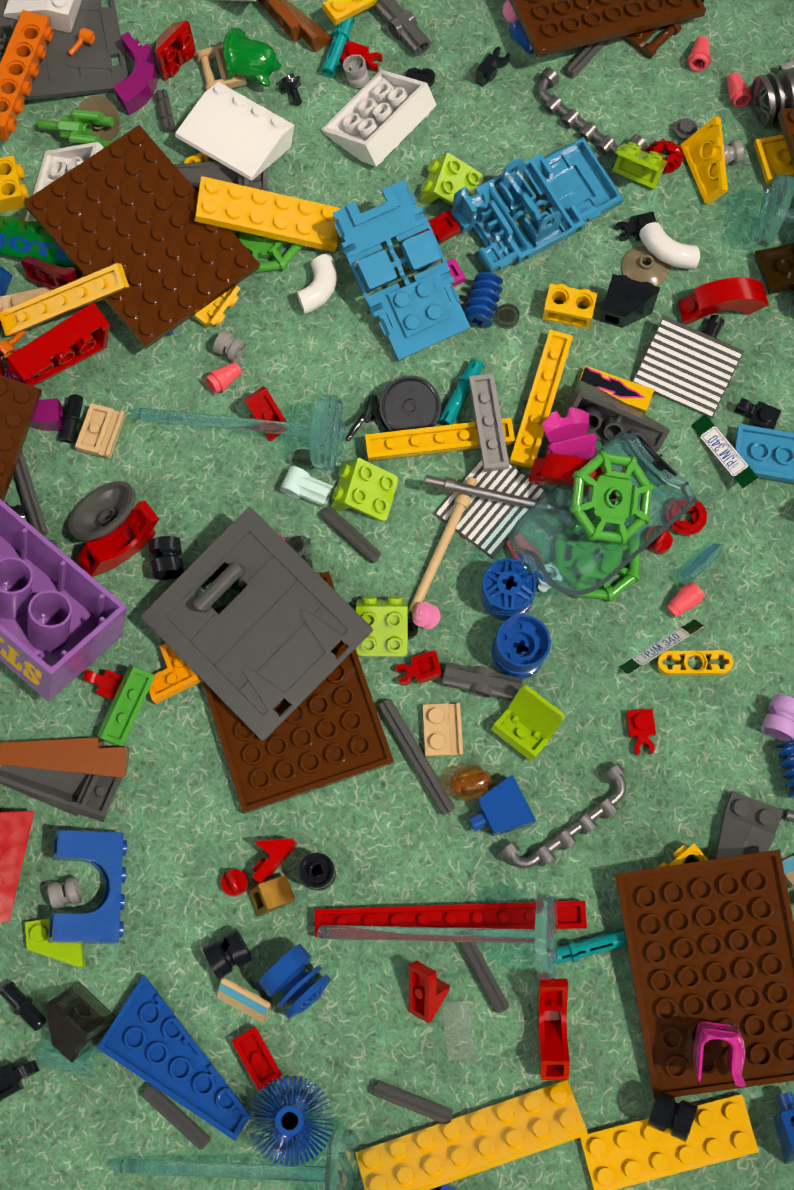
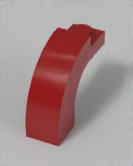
M745 277L725 278L694 288L695 293L678 301L682 321L686 325L723 310H738L749 315L769 306L763 283Z
M546 453L545 458L534 459L529 482L534 485H563L573 488L574 472L579 471L590 460L564 454ZM599 466L589 476L592 478L599 476L602 473L601 467ZM584 484L583 492L588 494L589 486ZM612 491L609 499H616L617 496H614V491Z
M146 500L138 502L126 521L116 531L101 539L87 542L77 557L78 561L91 577L116 568L144 548L149 540L154 537L156 532L153 528L159 521L158 516Z
M539 979V990H537V1031L540 1080H569L570 1058L567 1039L568 979Z

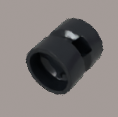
M161 536L149 540V557L153 559L150 562L151 577L156 580L179 578L184 573L183 560L179 557L182 554L180 538Z
M311 853L300 864V877L311 890L324 891L335 882V866L325 854Z
M237 929L224 935L222 942L215 940L202 947L206 959L218 979L231 973L233 966L242 967L253 960L244 939Z
M659 1090L647 1126L659 1131H664L668 1128L670 1129L671 1136L686 1142L698 1106L685 1100L676 1103L674 1096Z

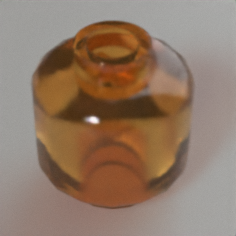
M478 764L458 768L454 773V777H451L454 795L456 798L460 797L465 802L479 799L488 792V786L492 785L488 770L484 771Z

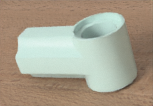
M290 466L280 491L295 499L302 497L325 507L331 497L333 486L310 477L309 473L299 467Z

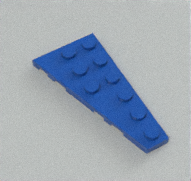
M143 975L97 1046V1049L236 1141L250 1118L248 1116H251L250 1112L152 983Z

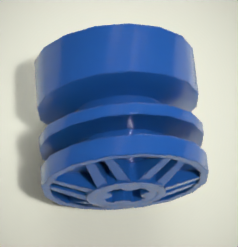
M512 558L498 560L488 567L483 576L481 601L484 609L490 616L506 621L512 616L528 613L536 593L537 581L533 570L526 563ZM508 583L512 584L510 590L506 589Z
M522 614L512 616L504 621L496 634L491 651L493 663L499 672L521 679L529 678L537 673L550 651L551 638L549 630L543 622L534 616ZM518 647L522 648L521 654L516 653Z
M301 944L285 954L258 982V985L269 997L276 995L280 991L284 994L277 1004L279 1009L289 1002L292 1003L284 1013L288 1019L307 1010L320 998L326 986L332 980L328 974L318 981L315 980L322 971L321 966H317L308 972L306 967L313 957Z

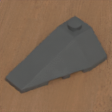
M581 380L571 396L564 417L568 415L570 407L588 412L589 426L587 435L596 434V441L604 442L605 446H612V443L627 444L628 448L634 449L644 439L654 451H659L670 432L669 428L607 392Z

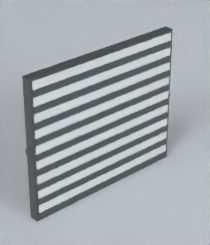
M663 315L649 347L646 348V353L632 382L652 388L656 394L713 418L726 389L730 387L731 378L742 358L744 350Z
M482 458L461 482L465 484L467 478L472 477L477 480L475 486L542 501L548 494V491L540 485H534L529 482V477L510 463L509 469L484 472ZM453 491L434 513L435 516L446 524L455 507L454 501L459 492ZM471 495L470 498L472 500L469 507L464 509L455 531L463 539L466 538L494 559L534 510Z

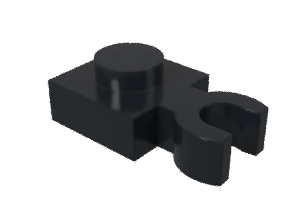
M654 212L631 216L630 223L625 221L616 223V231L622 229L626 232L619 234L618 240L623 242L633 235L636 241L641 240L640 230L646 224L657 222Z

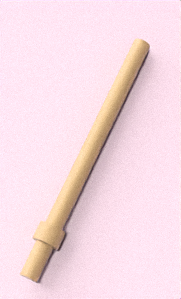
M468 477L465 484L475 486L477 480ZM457 494L453 512L408 609L409 613L412 614L415 606L423 602L464 509L469 507L472 500L470 498L471 495Z

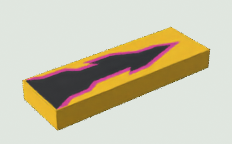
M588 366L584 367L580 378L581 381L607 392L646 414L654 392L652 388Z

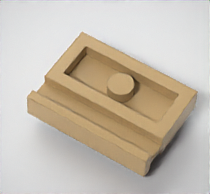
M91 403L75 445L76 450L111 459L126 417L125 412L115 411L112 408Z
M460 703L424 704L425 757L463 756Z

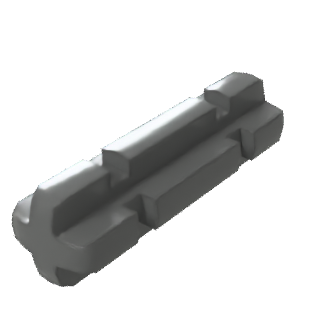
M165 89L157 90L155 95L163 131L165 133L173 132L175 124L168 92Z

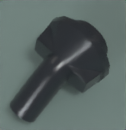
M292 73L281 79L282 84L279 87L283 93L289 92L293 104L299 106L302 100L297 87L302 84L300 76L295 77Z

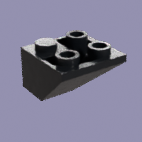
M613 274L599 321L623 328L651 315L660 287L654 286L650 282L633 280L626 275Z

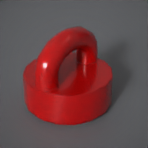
M656 528L649 533L646 543L652 553L664 554L671 548L673 539L667 528Z
M239 869L228 870L221 879L222 889L230 896H240L248 888V878Z

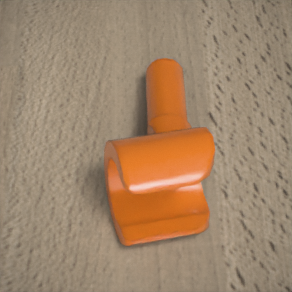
M82 28L77 42L67 53L72 56L83 43L92 45L95 41L94 31Z
M25 331L17 333L9 341L3 340L0 342V353L6 360L15 351L13 346L26 334Z

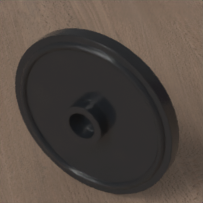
M408 375L395 379L385 388L380 399L381 417L391 431L434 427L441 413V400L437 390L429 381L418 376Z

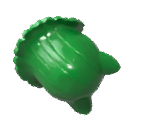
M230 28L225 35L223 43V56L228 78L232 79L238 76L255 80L259 84L269 87L271 84L269 80L270 75L274 70H279L282 66L276 58V53L268 44L248 39L245 36V31H242V29Z

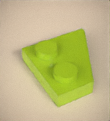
M49 918L25 922L27 950L77 967H85L83 944L48 943Z

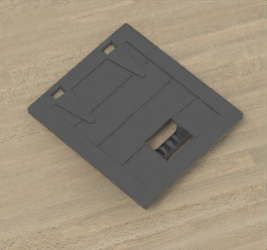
M0 0V63L7 48L3 28H11L13 34L18 20L4 17L8 0ZM82 0L71 33L54 29L53 39L51 42L48 41L46 46V56L39 63L38 76L32 80L31 93L29 96H26L24 101L114 92L113 86L128 77L114 0H109L110 7L103 8L101 0ZM82 28L94 31L95 41L92 45L83 43L72 56L67 53L77 42ZM119 57L120 66H113L111 58Z
M248 507L141 616L172 650L263 741L373 632V628L251 507ZM226 562L229 566L199 595L196 591ZM238 578L243 579L248 585L218 614L212 608V605ZM343 641L348 647L336 658L331 651ZM286 699L291 705L279 716L275 708Z

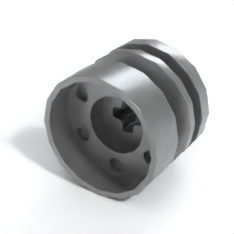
M794 67L780 70L777 75L771 72L754 78L752 83V104L761 125L766 126L771 123H779L777 116L781 109L794 108Z

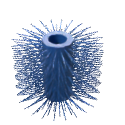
M290 1075L289 1088L285 1076H283L284 1086L281 1078H278L280 1087L277 1080H273L276 1090L272 1083H268L273 1093L267 1086H263L270 1097L263 1090L259 1091L269 1101L261 1095L256 1096L267 1105L258 1100L253 1101L269 1110L256 1105H250L269 1114L257 1111L250 1112L274 1117L248 1116L275 1121L247 1123L275 1122L267 1124H275L274 1126L250 1134L275 1127L251 1140L271 1132L254 1145L272 1135L256 1150L261 1149L273 1139L260 1154H263L272 1145L264 1158H267L275 1148L269 1161L273 1160L278 1150L274 1164L278 1162L281 1155L279 1166L283 1164L284 1156V1167L288 1165L289 1155L290 1167L294 1165L293 1151L296 1166L299 1165L298 1154L302 1165L304 1164L302 1153L307 1163L310 1161L307 1152L311 1159H314L310 1149L318 1156L319 1153L313 1145L320 1152L323 1150L313 1140L324 1148L327 1145L315 1136L326 1142H329V1140L315 1132L329 1137L332 1136L313 1127L333 1131L332 1129L312 1124H334L311 1122L310 1120H329L334 1118L307 1119L311 1117H306L330 1109L326 1108L308 1114L331 1101L310 1110L328 1098V1096L312 1105L325 1092H322L311 1101L321 1088L319 1087L310 1097L317 1084H314L307 1094L313 1081L310 1080L304 1092L308 1079L305 1078L301 1088L303 1077H300L297 1087V1076H294L293 1090L292 1076ZM289 1112L295 1113L298 1117V1124L294 1129H290L285 1125V1116Z

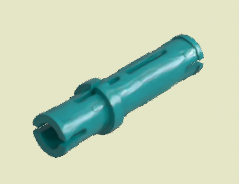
M351 17L339 23L337 28L334 29L332 33L333 40L320 70L324 76L331 78L335 75L343 49L350 40V31L355 18Z
M471 358L464 374L460 375L457 379L458 385L438 419L440 424L445 425L448 423L447 425H452L470 393L469 376L480 375L485 367V364L479 359L475 363L476 358Z
M620 929L619 931L578 942L570 940L567 941L566 945L548 950L545 949L544 953L548 966L552 967L553 965L568 961L573 963L579 962V958L620 947H627L624 930Z

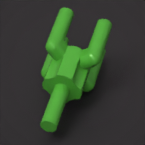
M74 109L71 112V116L63 115L59 121L39 120L37 125L39 129L60 131L61 138L69 139L71 143L82 145L99 142L105 148L111 144V141L100 140L99 136L91 135L92 125L113 127L114 118L103 116L102 112Z

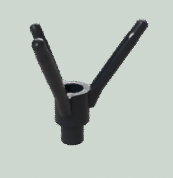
M371 394L368 396V400L364 404V411L347 435L346 441L351 440L364 421L365 423L377 421L382 432H388L379 412L376 395Z

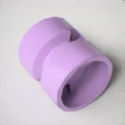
M774 694L768 707L771 714L765 716L761 731L778 740L792 742L794 741V698L787 695Z

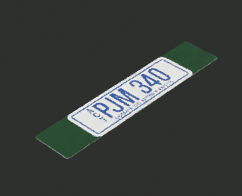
M704 415L691 425L742 488L758 479V476L707 415Z
M693 619L619 666V668L627 675L698 631L704 625Z

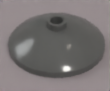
M115 481L93 490L81 500L70 516L68 527L72 535L79 540H96L116 531L126 521L134 508L136 498L134 489L127 482Z

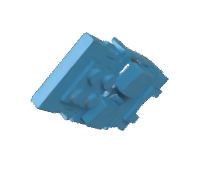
M582 137L562 149H557L547 154L545 158H543L542 154H539L525 162L521 158L512 160L505 166L501 175L475 188L473 196H469L467 187L460 189L454 194L451 214L458 223L462 233L474 228L486 248H480L477 257L489 273H494L497 269L501 270L515 261L518 264L522 263L524 257L529 259L574 235L578 228L580 231L583 230L586 226V221L590 222L622 204L624 198L585 138ZM524 172L539 196L545 195L546 200H538L536 202V194L524 179ZM550 203L552 206L549 208L551 214L547 211L540 214L538 207ZM529 214L531 219L524 218L522 229L520 225L515 224V221L520 216Z
M405 180L382 189V196L386 202L377 207L360 213L356 202H353L332 213L340 238L343 237L344 243L341 244L342 250L373 318L379 317V325L384 336L387 335L398 361L471 328L459 303L460 298L456 289L452 288L451 284L455 280L450 274L445 257L427 217L423 214V208L417 209V202L411 189L408 190ZM394 239H397L398 242L403 241L401 249L404 257L400 259L394 251L392 244ZM387 243L389 253L394 260L393 262L390 261L387 252L382 249L381 245ZM439 260L442 262L414 275L415 282L410 283L402 267L408 263L411 271L416 272L425 267H430ZM357 261H358V263H357L358 271H356L355 266H354V264H353L354 262H357ZM395 269H398L399 275L406 286L400 288L399 284L396 283L370 296L367 295L371 291L395 281L397 277Z

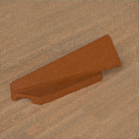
M257 0L294 42L303 38L315 53L332 42L333 37L288 0Z
M101 738L0 743V765L121 778L126 776L130 755V747L104 748V740Z

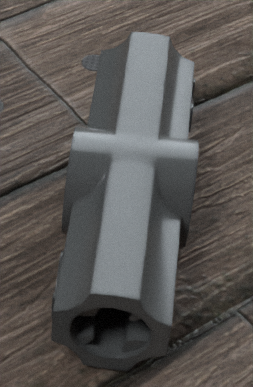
M378 0L375 3V10L386 21L389 31L396 40L401 39L414 55L420 56L426 52L430 46V40L417 26V21L412 12L409 10L404 11L396 0Z
M447 662L442 685L468 690L470 694L479 697L490 698L494 696L513 700L522 687L523 679L499 674L494 669L484 666H474L472 668Z

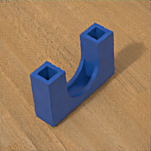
M58 830L54 833L53 860L81 861L93 865L103 876L105 894L100 905L91 913L51 914L49 917L48 943H119V938H122L124 933V923L120 921V910H124L125 895L121 894V883H125L126 867H122L123 856H126L127 840H123L124 833Z

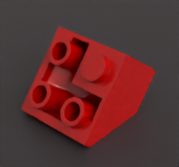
M186 20L172 23L157 38L155 53L162 79L165 81L171 76H175L180 67L186 61H190L196 52L190 23Z

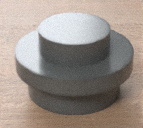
M688 118L678 120L674 126V133L681 141H685L698 130L696 123Z

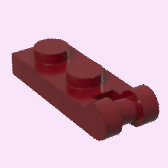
M26 256L21 260L28 281L53 290L71 283L77 278L75 268L73 267L63 268L30 256Z

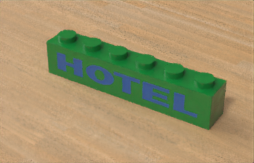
M0 216L1 254L19 258L30 256L57 266L73 267L75 270H78L37 221L28 222L19 220L14 216Z

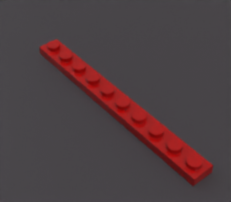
M585 901L315 909L316 938L587 929Z

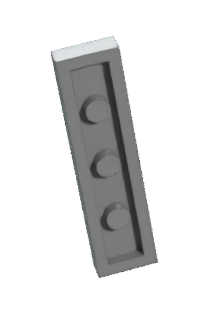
M494 373L469 376L484 472L509 469Z

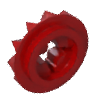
M664 138L661 141L654 140L653 144L648 146L647 153L654 151L661 154L663 149H665L668 158L663 173H671L677 170L682 164L684 155L681 151V145L677 146L674 140L670 142L665 141Z
M681 497L670 504L666 519L668 520L669 527L673 528L677 534L690 536L699 533L703 529L707 521V512L703 504L697 499ZM682 512L685 514L693 513L690 518L691 522L687 520L679 521L683 515Z

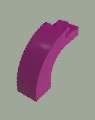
M126 32L120 37L124 50L134 62L135 67L133 72L126 79L114 85L113 89L118 102L129 116L142 108L153 96L157 87L158 71L149 44L147 43L142 46L137 38L133 39L129 32Z
M5 367V377L15 380L7 367ZM59 399L39 400L30 427L42 431L61 430L63 425V406Z

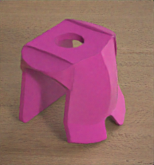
M570 407L566 417L562 418L557 411H554L542 423L549 441L546 453L570 455L587 460H592L598 452L596 447L597 436L596 434L587 435L589 426L588 412Z
M698 1022L693 1049L694 1071L697 1080L701 1082L705 1043L709 1040L721 1039L728 1042L726 1061L729 1071L733 1075L735 1085L746 1087L742 1076L745 1062V1046L740 1031L726 1024Z

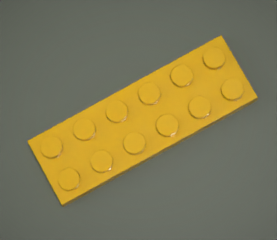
M201 176L194 221L335 253L338 232L333 222L332 213L341 208Z
M742 1094L698 1104V1109L686 1142L671 1136L670 1129L668 1128L664 1131H659L647 1126L650 1117L590 1132L588 1135L580 1137L593 1190H616L759 1152Z

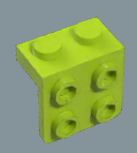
M633 142L624 143L619 146L615 151L618 157L612 171L655 189L667 164V161L662 159L663 155L654 151H650V153L641 150L642 147Z
M446 152L430 162L428 166L429 174L422 184V195L419 201L428 205L440 198L453 206L454 194L467 187L469 196H473L475 188L482 185L484 177L482 173L449 152Z
M355 458L342 464L338 472L340 477L338 484L332 492L331 498L333 501L331 507L336 511L352 508L378 521L387 520L398 484V477L361 458Z
M363 596L362 599H357L356 612L373 628V632L356 648L357 654L359 656H405L408 652V599H403L402 596H388L387 599H377L376 596Z
M523 685L508 709L494 723L491 731L533 762L548 744L564 720L565 715L527 685Z

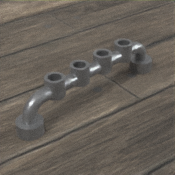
M546 67L540 74L541 81L538 84V94L545 102V111L550 115H554L556 112L560 113L563 116L561 122L567 128L571 129L575 125L581 129L578 133L581 138L584 137L587 142L591 139L598 142L596 148L604 156L611 152L618 157L615 151L619 146L616 145L613 138L603 135L592 122L587 123L575 109H569L558 96H552L547 92V87L553 88L559 82V76L553 69ZM634 134L628 140V142L640 145L642 151L648 147L645 139L638 134Z
M617 763L602 774L608 784L613 781L616 785V790L612 795L600 802L527 858L518 856L517 852L520 848L515 841H512L497 853L503 862L508 859L514 866L521 869L531 868L539 862L542 866L548 864L555 858L552 852L560 846L563 850H566L576 842L574 838L576 834L582 831L586 835L598 826L595 823L596 819L602 815L607 819L618 811L615 805L624 798L626 793V782L621 775L625 772L620 763Z

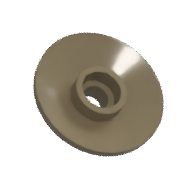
M90 96L79 104L78 110L102 112L103 116L114 118L113 127L92 125L91 135L99 136L100 140L111 141L117 135L120 128V114L112 101L103 96Z
M638 246L626 253L622 260L621 269L623 275L633 280L650 282L654 286H659L668 276L669 264L660 261L645 246ZM643 261L649 262L650 265H644Z

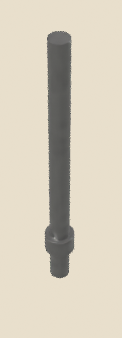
M425 475L423 485L441 488L443 492L447 493L459 492L564 517H570L571 514L569 507L456 482L454 478L445 477V479L429 475Z

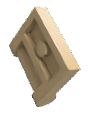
M223 44L202 49L196 53L206 80V91L217 82L226 85L230 89L247 85L245 78L238 76L232 79L228 78L223 56ZM216 58L221 75L219 80L214 79L210 60Z

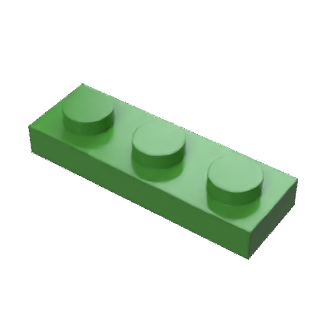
M129 664L97 734L99 738L123 747L155 678L154 674Z

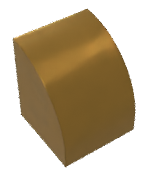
M286 875L260 883L248 891L258 917L296 900Z

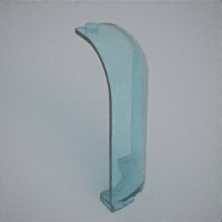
M620 432L599 450L623 456H635L638 465L650 483L654 484L655 489H652L649 513L651 520L649 524H645L632 535L626 544L619 545L615 542L589 540L581 524L574 514L569 511L573 488L563 485L556 486L530 508L511 530L509 543L522 561L524 568L559 592L568 595H584L597 590L698 502L688 481L675 477L665 469L661 472L652 464L654 459L634 434ZM595 453V454H594L591 458H589L588 460H592V459L596 456L597 453ZM611 464L614 471H622L623 467L621 465ZM631 473V483L637 487L640 486ZM583 492L582 503L587 502L588 494ZM639 493L638 510L640 509L641 493ZM616 498V499H609L610 502H611V504H612L614 501H617V498ZM589 509L584 510L594 525L597 519L589 513ZM629 516L626 519L625 527L635 520L633 516ZM605 523L603 530L615 532V525Z

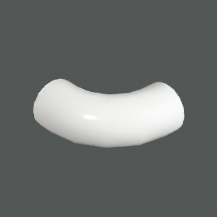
M657 222L646 224L640 230L639 235L642 243L660 261L673 267L695 269L698 266L700 251L696 245L682 244L673 240Z
M323 254L312 260L313 281L306 288L296 291L304 314L310 313L324 305L334 293L338 275L335 261L330 254Z

